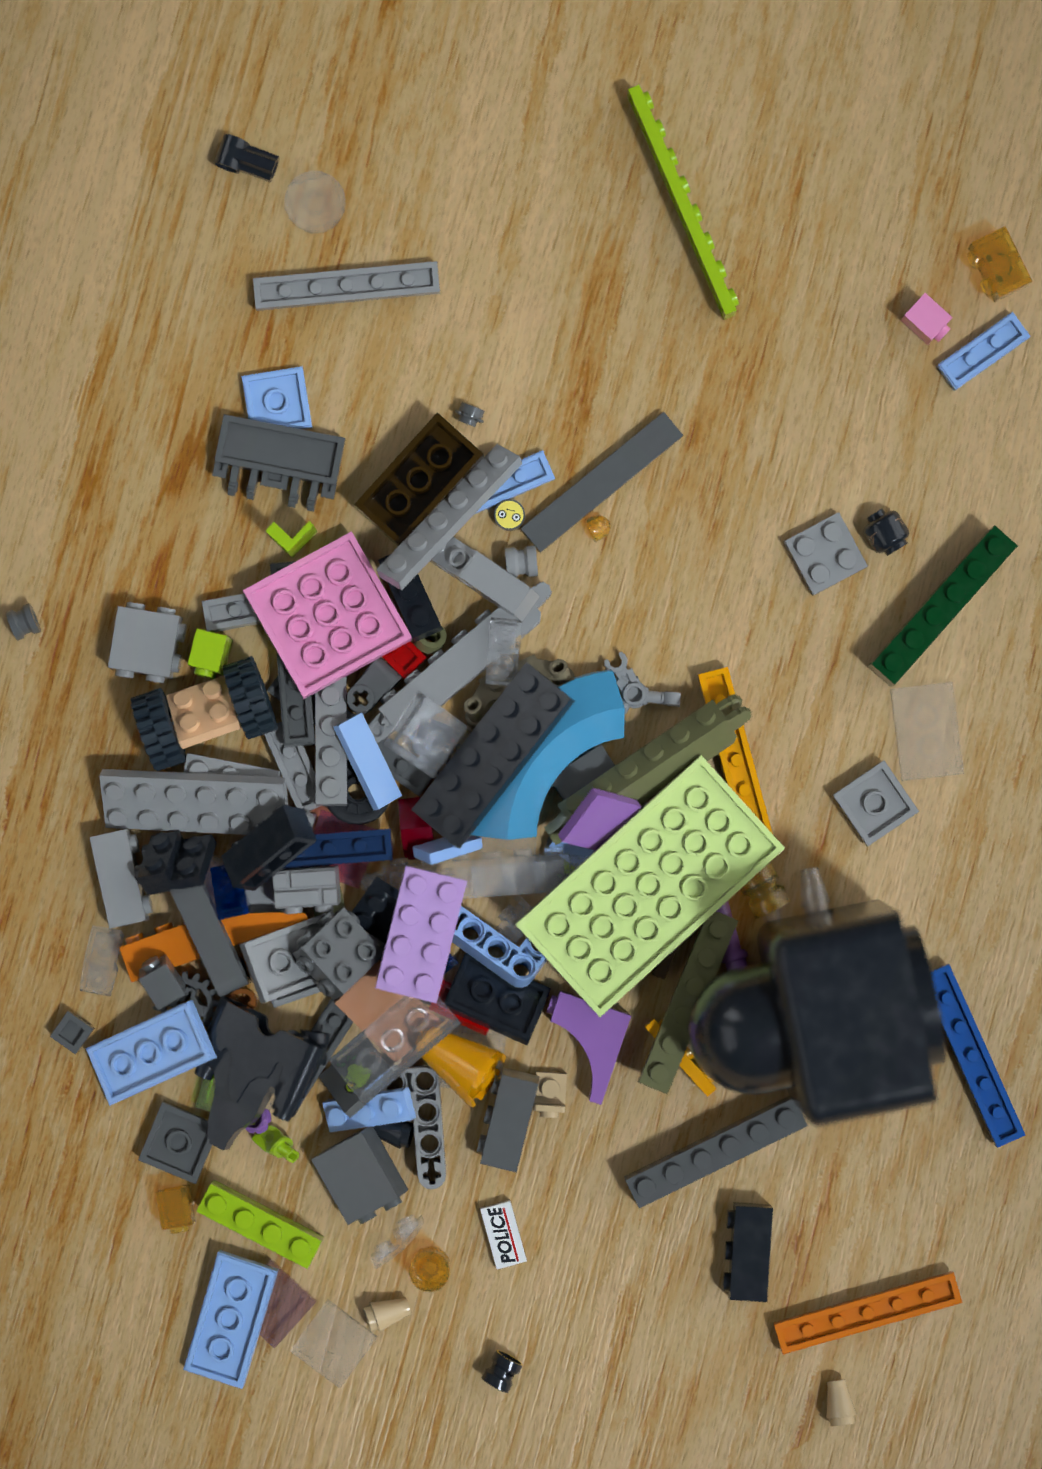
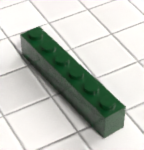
M995 525L991 527L867 667L890 687L894 686L1018 545Z

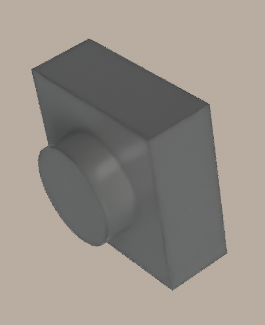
M69 1010L50 1037L74 1054H77L95 1028Z

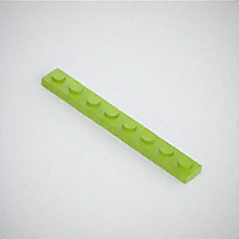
M640 85L628 89L627 98L720 314L723 320L733 317L737 311L735 306L739 305L738 298L733 288L728 289L723 278L727 277L721 260L715 261L711 251L715 249L709 232L703 233L699 224L700 221H703L697 204L691 205L687 196L690 193V188L685 176L679 177L675 168L678 165L677 157L673 148L667 149L663 138L666 137V132L660 119L655 121L651 110L654 109L652 99L648 91L643 93Z

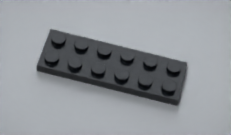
M526 662L411 810L454 847L460 849L575 700Z

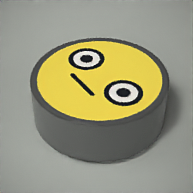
M503 500L495 508L494 519L501 529L514 531L523 524L525 511L523 506L516 500Z

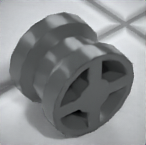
M30 603L23 605L22 610L6 612L9 626L17 641L24 639V636L28 633L37 634L41 632L37 616Z

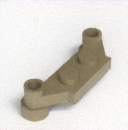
M534 654L478 679L479 687L472 698L467 699L464 703L465 719L469 728L472 731L475 729L526 662L558 687L574 680L575 675L573 671L568 668L567 663L562 659L554 661L537 659Z

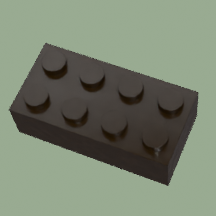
M437 412L357 500L354 506L392 542L399 546L484 458V454Z

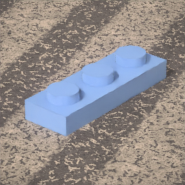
M409 1087L379 1092L351 1118L344 1113L335 1099H328L322 1103L330 1133L411 1121L416 1118Z

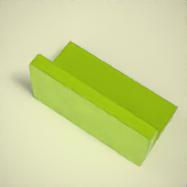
M310 521L293 538H290L275 522L265 530L292 558L318 532Z

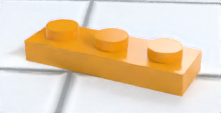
M651 1018L644 1025L654 1038H656L663 1019L657 1023L654 1018ZM687 1047L679 1066L703 1093L709 1097L717 1089L712 1084L714 1081L692 1062L691 1059L694 1056Z

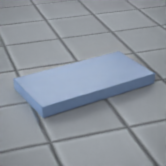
M193 1000L187 1001L85 1048L109 1106L217 1058Z
M222 1250L218 1251L183 1370L243 1389L279 1269Z

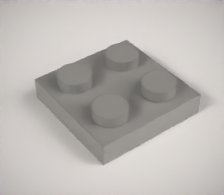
M839 512L784 541L812 596L868 567Z
M885 760L832 795L866 846L871 845L919 812Z

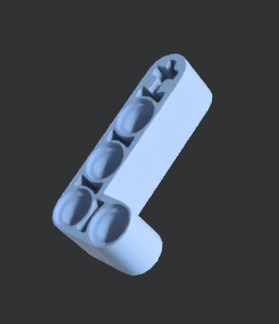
M461 906L457 924L459 920L461 922L458 929L454 932L452 943L512 986L518 988L528 986L546 963L547 959L544 955L532 948V942L528 938L518 947ZM465 929H473L478 933L479 937L469 940L463 935V931ZM490 947H499L504 955L500 958H494L489 954L488 949ZM524 965L527 967L529 974L519 976L514 972L513 967Z

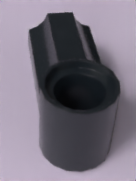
M224 134L213 164L232 173L239 174V172L271 183L280 158L275 154L250 146L247 141L239 137Z

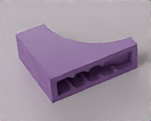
M560 991L558 997L552 995L546 1013L552 1014L550 1021L569 1031L584 1048L592 1072L589 1101L601 1105L631 1015L610 1008L599 1017L583 998Z

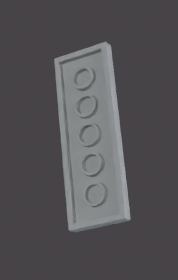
M102 769L99 775L106 828L247 835L255 825L262 823L272 815L274 809L282 805H288L286 777Z

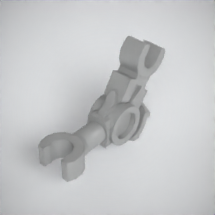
M623 652L619 653L622 664L617 668L612 667L608 659L604 660L606 669L613 670L617 676L615 679L618 688L622 692L621 698L625 714L629 708H640L647 705V703L680 707L681 693L650 691L648 687H645L640 682L632 668L627 670L628 660Z

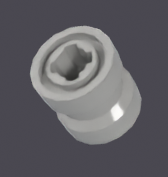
M536 545L526 546L523 550H517L514 547L505 548L507 572L516 578L521 574H526L528 577L538 576Z

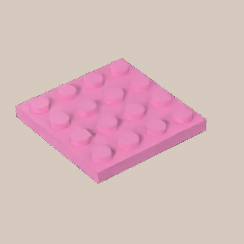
M352 532L243 590L246 599L303 699L412 640L410 632Z

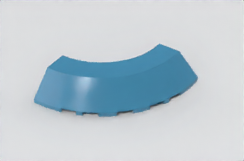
M613 670L587 673L574 677V680L559 686L575 702L471 835L504 840L537 837V825L543 802L559 774L575 758L590 748L607 741L624 738L625 708Z

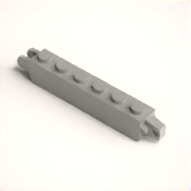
M543 581L532 587L540 597L523 621L518 620L499 607L493 613L489 609L486 610L475 620L477 626L469 633L464 629L451 640L454 645L444 653L440 649L427 660L430 664L429 667L423 672H420L418 669L412 672L404 680L406 686L398 693L393 689L380 700L383 704L379 708L380 713L368 725L376 742L379 743L396 732L399 734L411 733L417 728L419 723L424 722L539 625L541 612L538 608L551 597L550 584L548 585Z

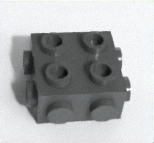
M344 907L335 913L330 910L317 921L320 927L314 933L309 930L296 941L299 947L292 953L297 959L296 964L303 972L310 974L317 981L318 989L325 996L331 997L333 1000L344 995L384 954L378 939L368 934L360 926L358 917L353 912L347 911Z

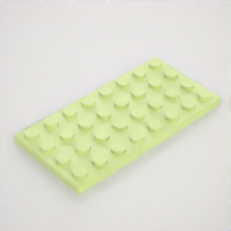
M700 755L515 925L595 1013L601 1017L783 851L785 847Z

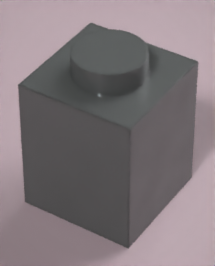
M166 954L160 958L157 956L151 957L141 965L139 981L158 1010L185 995V983Z

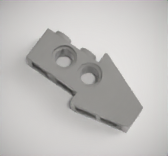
M454 537L430 560L432 564L520 621L525 619L540 597L528 585Z

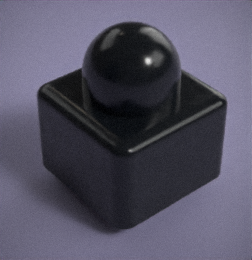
M879 899L764 923L757 935L761 963L734 968L718 975L701 990L692 1006L688 1023L689 1043L696 1062L710 1079L724 1088L744 1094H761L787 1089L804 1118L814 1126H824L937 1102L931 1066L944 1063L946 1052L941 1012L930 963L917 927L915 925L903 927L898 911Z

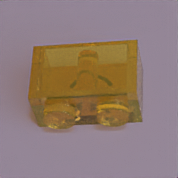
M1006 226L973 241L969 245V252L967 253L969 263L974 270H979L983 278L980 281L982 289L987 297L992 296L994 303L1031 284L1032 279Z

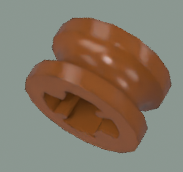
M248 988L237 989L230 995V998L238 1001V994L243 993V997L247 994L251 999L248 1002V1006L253 1009L257 1006V997Z

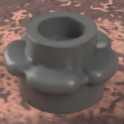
M463 402L459 411L455 410V413L460 415L458 421L476 427L477 422H484L482 420L484 410Z

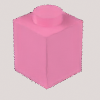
M924 293L900 321L928 345L933 339L939 342L949 332L951 328L947 324L953 317Z

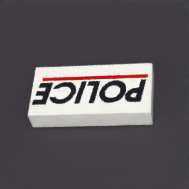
M508 1200L480 1208L497 1270L526 1262L527 1259L511 1201Z

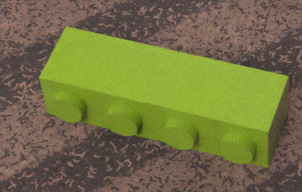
M216 1180L211 1182L196 1211L308 1269L324 1236Z

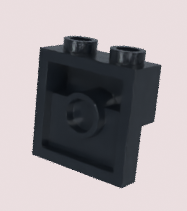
M180 831L152 835L149 844L142 846L143 861L141 865L135 867V879L137 883L141 884L147 896L170 892V890L203 886L217 843L212 834L200 837L194 836L189 839H183Z

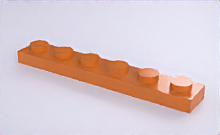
M950 1271L777 1321L773 1324L781 1352L784 1355L963 1302L954 1272Z

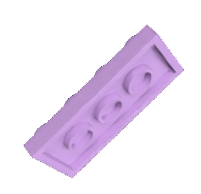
M405 866L375 985L376 989L437 1003L467 880Z

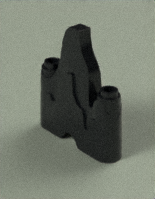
M220 997L206 1031L217 1058L195 1067L194 1071L197 1076L207 1080H211L213 1075L215 1076V1092L207 1128L210 1144L221 1150H229L239 1133L256 1122L263 1114L274 1092L273 1115L281 1120L290 1122L291 1117L296 1116L328 1048L296 1030H281L273 1034L269 1029L268 1017L265 1014L230 997Z

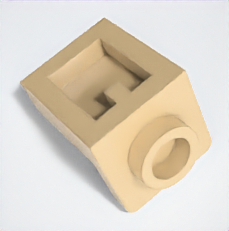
M536 1071V1075L540 1077L534 1100V1111H540V1117L558 1118V1113H565L567 1073Z

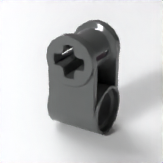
M380 657L366 669L361 678L349 690L347 694L348 707L356 714L368 713L398 684L402 676ZM364 692L368 694L366 697L368 705L360 704L357 707L354 705V694L362 695Z

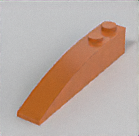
M284 912L241 913L220 917L233 946L310 919L308 913L284 914ZM172 922L154 928L155 935L144 938L143 933H139L125 939L127 945L121 946L119 949L131 983L139 980L141 965L151 957L157 956L160 958L166 954L174 967L201 958L186 925L173 927Z

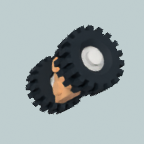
M253 656L224 665L222 667L224 675L169 695H165L162 688H158L130 699L142 743H144L146 753L156 771L186 762L185 748L239 730L241 727L248 740L278 730L268 693Z

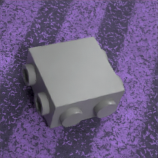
M127 602L126 607L118 606L108 668L116 670L115 676L133 679L134 673L146 675V681L164 683L165 678L173 679L174 672L179 673L181 655L177 654L179 642H184L186 624H182V617L175 615V609L157 607V612L146 611L145 605Z

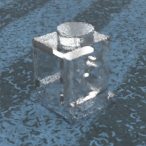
M519 894L515 898L518 902L517 906L514 908L509 904L498 916L501 922L494 929L508 940L512 939L515 943L524 935L515 923L533 908Z

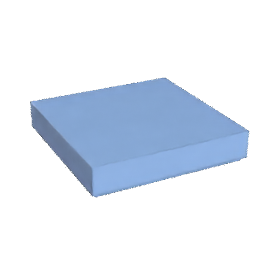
M302 366L242 376L248 419L302 430L313 428Z

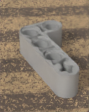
M427 1065L391 1068L396 1075L401 1077L403 1081L402 1088L409 1087L416 1115V1118L413 1120L419 1182L427 1189L439 1188L446 1178L439 1075ZM420 1073H430L434 1078L433 1086L427 1089L421 1088L416 1081ZM386 1086L382 1091H386V1090H390V1089H388V1087ZM425 1103L432 1104L436 1108L435 1117L429 1120L422 1118L419 1114V1107ZM425 1135H434L438 1139L439 1145L435 1150L429 1151L423 1148L421 1139ZM440 1155L441 1160L434 1159V1169L440 1172L441 1175H437L436 1181H430L429 1176H424V1173L428 1172L429 1159L422 1161V1157L433 1158Z

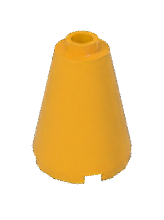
M437 1028L431 1029L430 1032L425 1030L416 1043V1046L419 1047L418 1055L471 1107L476 1106L475 1098L482 1100L493 1085L495 1075L498 1076L500 1070L496 1069L498 1062L504 1063L506 1060V1055L499 1050Z

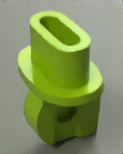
M268 1125V1129L264 1133L255 1134L251 1138L261 1149L277 1158L284 1157L289 1162L294 1163L300 1156L292 1148L293 1141L289 1137L284 1136L274 1126Z

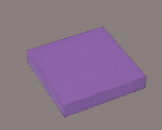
M592 788L558 836L564 843L597 850L618 829L636 815L642 806L635 799Z

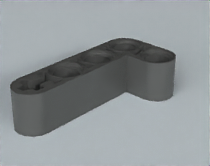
M205 884L192 888L170 890L218 995L222 997L252 983L251 976L246 974V965L242 958L238 957Z

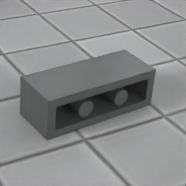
M504 1067L501 1076L495 1075L491 1094L496 1095L494 1106H487L484 1123L489 1124L487 1136L480 1135L476 1153L482 1154L480 1164L517 1173L540 1076Z

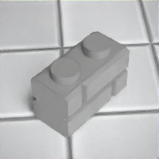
M338 865L281 869L273 876L275 908H284V914L303 912L302 907H315V912L333 911V905H338L341 902Z

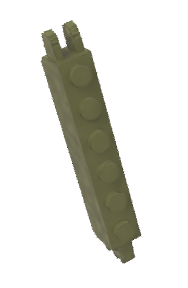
M731 694V696L717 704L711 700L559 803L558 807L561 812L544 827L546 832L556 845L561 843L562 841L558 834L592 788L635 799L642 806L654 798L700 755L708 761L732 745L737 737L734 731L750 720L751 710L745 706L741 707L742 699L736 694Z

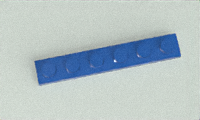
M945 964L932 970L943 1030L995 1147H1001L1025 1136V1132L950 964Z

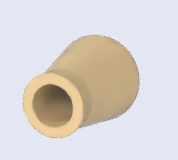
M406 1297L369 1302L370 1306L363 1308L370 1332L375 1330L381 1332L404 1317L411 1315Z
M846 1379L827 1382L826 1419L830 1420V1427L855 1424L854 1416L857 1413L846 1386Z

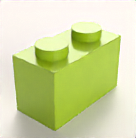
M196 628L188 666L194 668V674L201 677L215 679L216 674L223 676L222 667L227 665L233 640L226 635Z

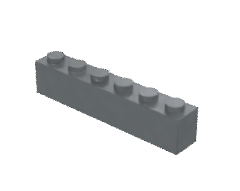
M789 1095L624 1176L640 1209L808 1125Z

